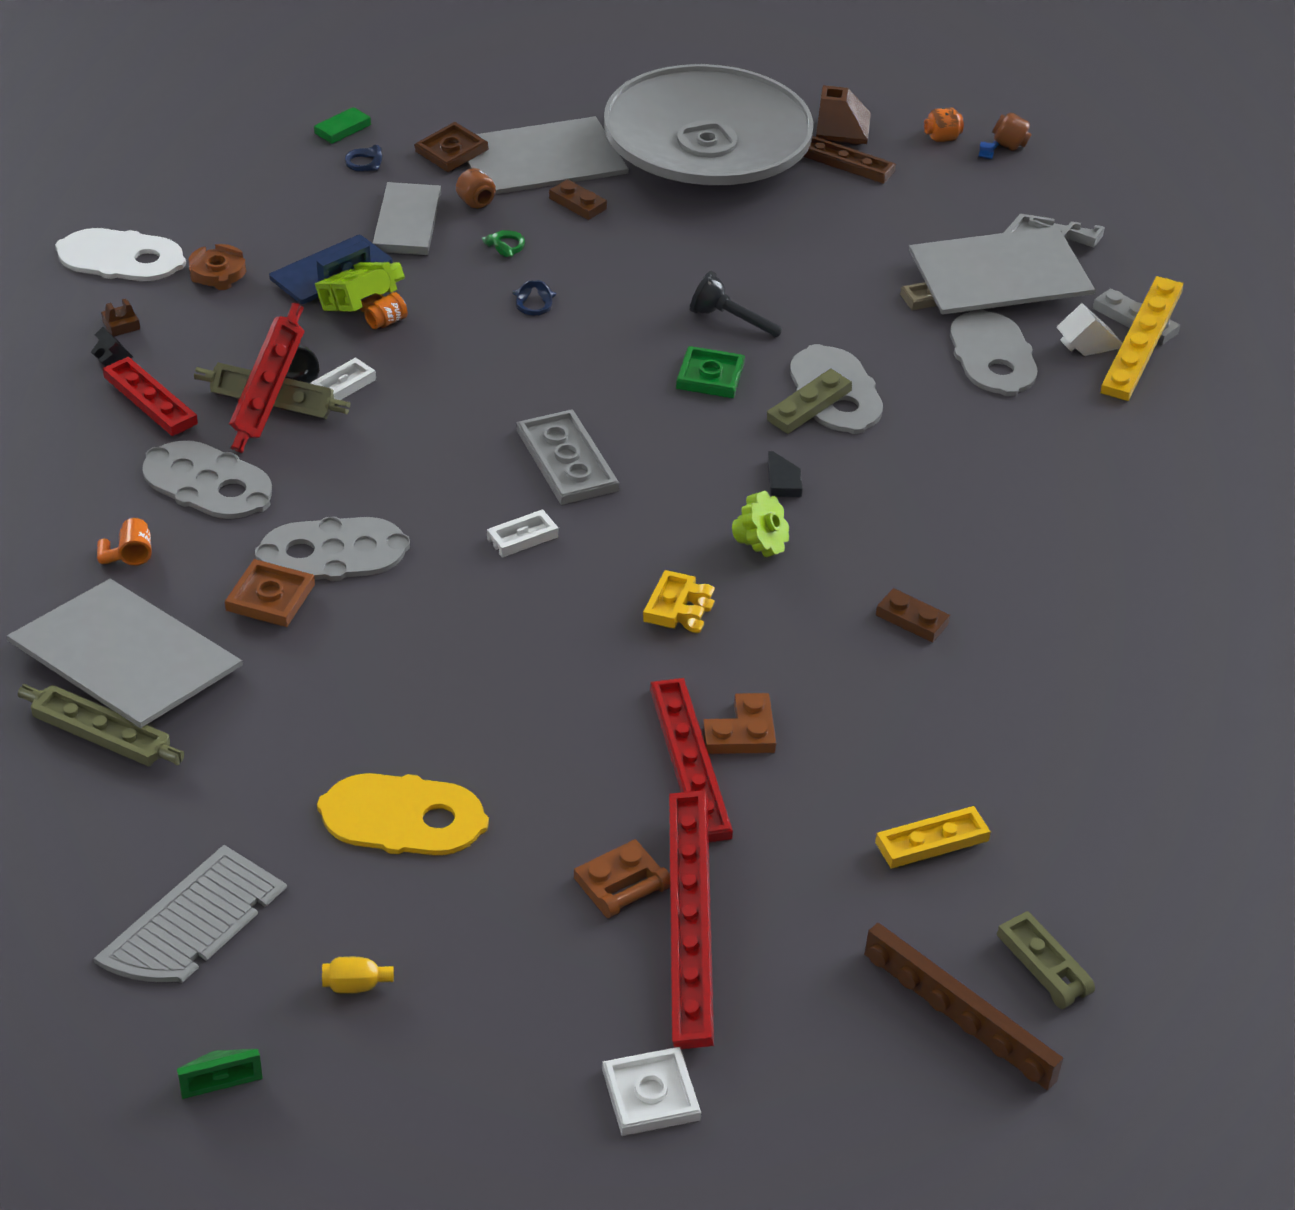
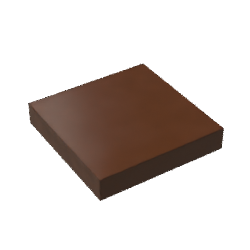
M457 122L449 124L414 144L415 151L446 172H450L489 150L486 140Z

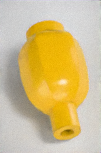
M355 956L337 957L331 963L322 964V987H330L336 993L366 992L373 989L378 982H394V966L378 967L374 961L368 958Z

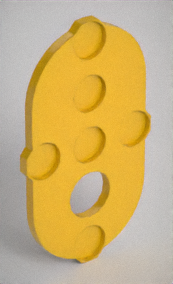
M373 773L353 775L332 786L327 793L319 797L317 803V811L322 815L326 829L338 840L355 846L383 849L389 854L397 855L403 852L426 855H448L459 852L474 843L481 834L487 832L489 817L484 813L480 800L468 789L453 783L423 780L418 775L410 774L402 777ZM445 809L450 811L455 819L449 826L433 828L424 822L423 817L430 810Z

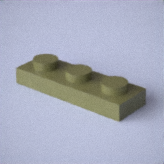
M830 368L767 411V421L789 434L851 392L852 381Z

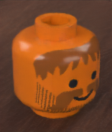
M954 108L933 109L929 113L928 119L924 120L925 134H929L931 139L936 142L954 141L958 138L959 134H962L964 129L963 117Z

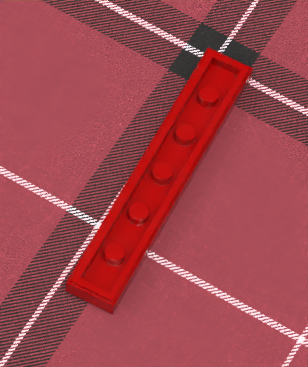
M684 678L651 682L650 692L681 792L706 791L709 842L732 839L733 829Z

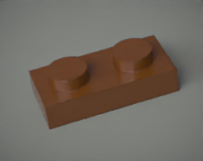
M568 179L549 189V199L587 220L607 210V200Z
M895 588L885 596L876 609V616L932 643L949 625L950 614Z

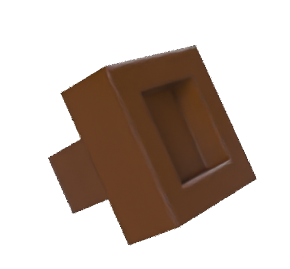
M122 299L123 306L114 308L111 302L107 303L105 311L101 312L102 321L113 336L140 330L139 319L127 299Z

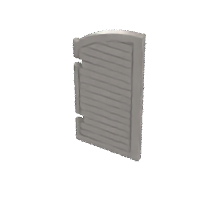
M223 845L94 957V963L107 971L134 980L183 983L199 968L193 962L198 956L205 961L211 958L258 915V911L253 908L257 902L264 907L268 906L287 888V884L226 845Z

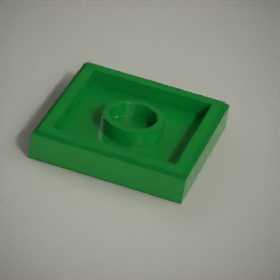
M688 346L676 380V389L734 398L745 364V355Z

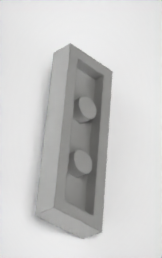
M1110 288L1094 299L1092 309L1130 328L1142 303L1136 302L1121 292ZM1169 319L1157 343L1164 345L1179 332L1180 324Z

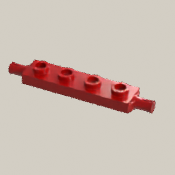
M298 303L291 304L287 317H276L271 324L229 422V425L237 431L231 445L232 450L243 453L248 438L256 439L261 436L305 332L298 324L304 307Z

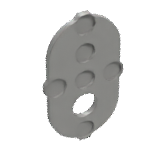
M983 309L971 310L958 316L953 321L950 337L955 347L954 356L955 359L961 362L967 378L974 385L983 390L1004 396H1016L1019 392L1029 389L1035 383L1038 370L1032 357V346L1025 341L1020 328L1014 321L1001 314L988 312ZM1004 364L1010 367L1013 372L1007 375H999L992 372L989 366Z
M820 344L809 345L807 349L797 353L790 364V375L797 387L796 391L830 368L852 381V391L837 401H851L858 406V409L852 412H843L837 410L832 404L813 417L818 423L833 430L852 434L864 433L866 429L877 424L882 416L883 403L875 389L876 382L867 375L861 362L854 355L843 349Z
M175 441L159 447H152L145 453L143 476L146 483L154 490L175 499L176 503L183 507L190 506L217 518L235 519L246 517L256 512H264L270 506L272 483L269 476L260 468L240 460L238 455L232 452H222L207 444L196 441ZM228 484H239L246 489L243 494L236 497H226L219 493V490Z
M325 517L317 521L288 523L273 529L263 538L261 544L255 548V557L260 561L313 574L315 580L340 581L345 577L375 575L392 569L403 559L405 552L410 549L409 536L403 534L399 527L384 519L375 517L343 519ZM296 544H307L314 548V552L305 558H294L286 553L289 547Z

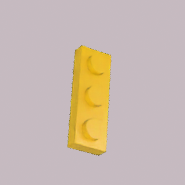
M975 806L878 832L876 833L875 843L892 869L988 842L991 831Z

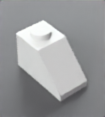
M1083 303L1057 326V329L1063 335L1060 339L1061 342L1071 352L1076 348L1084 356L1120 349L1122 345L1121 340Z

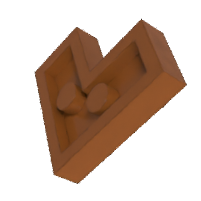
M736 693L734 698L736 718L703 719V736L708 754L775 753L776 737L769 693Z

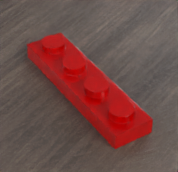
M126 357L103 368L104 378L171 436L198 424L196 413L130 357Z

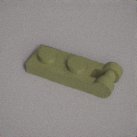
M1029 911L998 926L997 936L1050 992L1051 998L1058 1008L1065 1009L1074 1003L1076 997L1084 998L1094 993L1095 984L1090 975ZM1066 976L1071 983L1066 984L1062 978Z

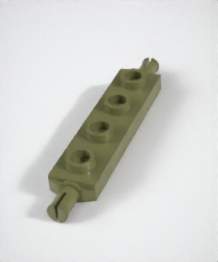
M218 362L213 371L196 367L195 372L205 374V376L194 373V379L210 382V390L213 393L240 399L252 370ZM285 378L273 407L327 419L331 411L347 415L349 410L338 406L350 408V402L334 399V390L331 388Z
M23 684L18 690L19 698L32 702L31 711L33 717L148 767L161 758L175 765H180V762L184 759V751L169 746V734L149 725L139 728L115 711L57 686L51 685L39 691L27 684Z

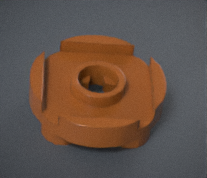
M215 244V249L207 251L206 246L195 250L188 259L191 281L215 286L218 290L231 288L232 283L240 280L246 273V263L242 251L231 245Z

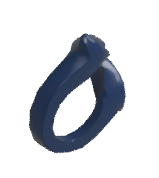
M379 145L354 149L346 154L345 163L350 169L355 171L378 170L382 163V149ZM355 157H374L372 162L367 165L360 166L351 163V160Z
M540 280L527 281L518 290L512 291L513 295L516 296L517 309L532 316L542 315L550 311L552 298L557 294L552 292L547 284ZM536 287L545 306L538 310H531L524 307L523 303L527 300L532 288Z

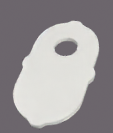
M104 228L84 229L58 240L55 244L59 260L65 267L76 272L100 275L107 279L121 278L134 281H154L166 278L176 271L182 270L186 265L182 249L174 241L163 237L140 234L138 231L132 230L124 232ZM142 254H155L159 256V259L152 263L136 261V258Z

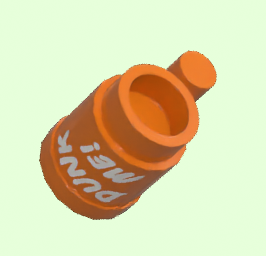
M392 292L387 296L381 294L372 295L361 300L363 307L360 310L364 312L365 319L372 329L385 328L405 319L408 315L406 304L397 292Z
M130 518L124 521L119 532V547L111 549L110 541L105 538L97 542V560L100 564H109L122 560L128 565H142L151 558L150 530L147 523L139 518Z

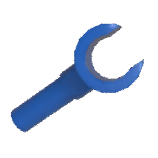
M981 141L978 157L992 159L995 148L1000 144L997 141L992 143Z

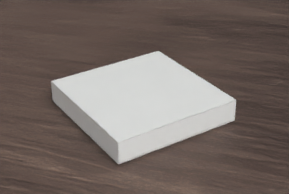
M680 1047L602 1061L603 1075L621 1136L701 1120V1110Z

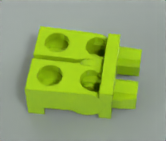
M360 262L353 265L354 269L345 270L314 283L323 311H356L363 307L361 299L370 295H380L398 290L396 282L405 279L400 262H393L391 264L389 262Z

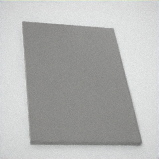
M596 116L476 134L488 142L489 150L466 162L469 169L478 168L493 180L496 186L495 195L558 185L567 179L579 182L623 175L629 172L620 154L608 141L605 130Z
M1058 226L909 245V251L941 314L1095 294L1094 286Z
M112 579L106 580L7 635L8 642L139 728L144 727L243 666L242 660Z

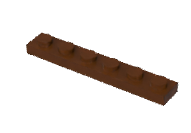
M879 922L868 930L864 955L874 965L885 969L897 978L905 988L913 990L928 1001L936 1011L944 1013L956 1022L964 1032L975 1036L987 1045L995 1055L1004 1058L1022 1071L1029 1080L1038 1083L1047 1091L1057 1082L1064 1059L1062 1056Z

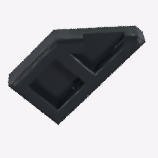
M768 451L770 496L802 497L801 469L774 451Z

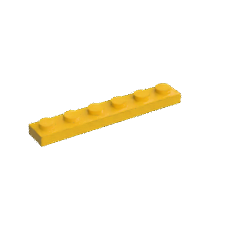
M1156 276L1101 385V394L1129 401L1177 304L1184 283Z

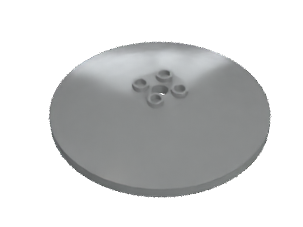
M689 64L649 71L621 85L607 101L604 112V130L611 146L623 158L649 173L684 183L734 185L772 177L789 169L801 160L811 145L813 118L808 106L795 92L767 76L729 66Z

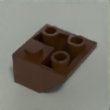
M823 85L816 137L830 142H848L853 145L867 144L871 113L849 88Z

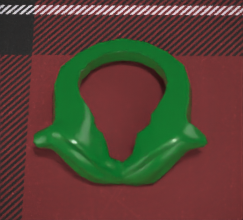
M501 230L494 234H489L487 237H482L483 242L488 247L495 246L496 250L505 257H513L514 254L523 250L525 245L524 236L511 230ZM513 238L519 244L512 248L501 241V239Z

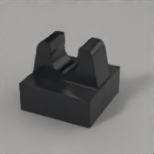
M104 327L94 334L99 341L91 353L105 367L126 357L133 358L132 354Z

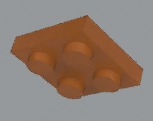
M253 559L226 598L225 609L229 612L288 627L313 589L315 576Z

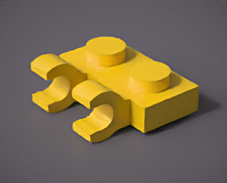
M664 570L643 611V622L674 629L679 622L688 631L700 633L704 626V621L700 619L704 611H711L715 600L711 599L715 587L709 584H696L695 576ZM688 601H690L694 605H687Z

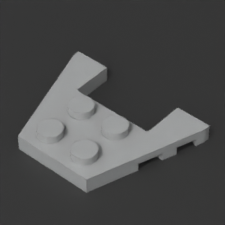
M1020 213L1004 232L1058 226L1066 240L1070 239L1094 248L1103 237L1105 227L1095 225L1094 229L1081 228V223L1072 221L1069 225L1055 224V219Z

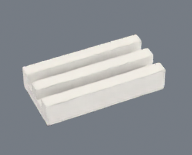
M355 357L312 381L310 384L331 388L334 390V399L342 400L375 381L376 371Z
M543 509L487 529V540L493 542L495 550L499 549V555L502 558L558 538L557 525Z

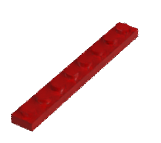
M705 790L669 794L672 1042L674 1048L680 1047V1049L714 1046L708 800Z

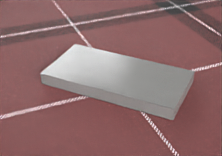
M387 182L372 244L385 253L428 255L441 196V186Z
M573 409L516 422V431L561 505L619 491V481Z

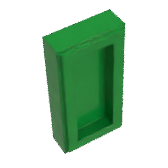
M352 107L314 125V134L333 144L370 126L371 117Z

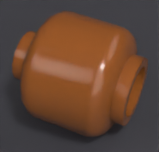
M1012 112L1006 114V116L1002 114L992 130V133L995 134L994 141H997L1000 145L1011 151H1015L1019 146L1025 147L1032 135L1028 132L1030 123Z
M471 168L463 172L458 178L456 192L468 206L479 209L491 203L496 193V186L485 172L478 168Z

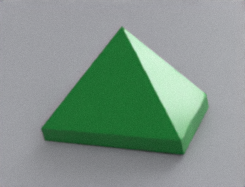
M258 1049L211 1051L177 1068L182 1099L263 1079Z

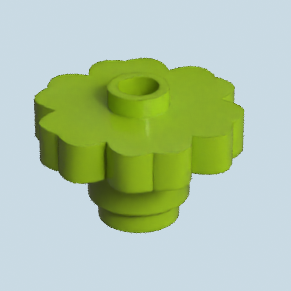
M767 491L747 496V505L742 507V514L732 523L734 538L740 544L752 545L755 552L761 551L764 557L784 552V543L789 541V524L783 518V506L775 496L770 497Z

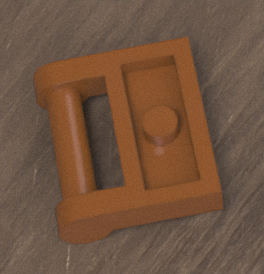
M636 839L574 868L575 881L606 918L619 914L620 908L656 890L663 892L670 888V873L664 867L660 868ZM647 877V879H645V880H643V881H641V882H639V883H637V884H635V885H633V886H631V887H629V888H627V889H625V890H623V891H621V892H619V893H617V894H615V895H612L613 893H615V892H617V891H619V890H621V889H623V888H625V887H627V886H629V885H631V884H633V883H635V882H637V881H639V880H641V879Z

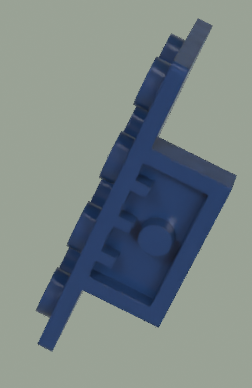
M359 234L269 273V279L297 302L305 304L319 297L314 283L345 270L354 269L353 265L360 262H389L391 264L393 260L392 257Z

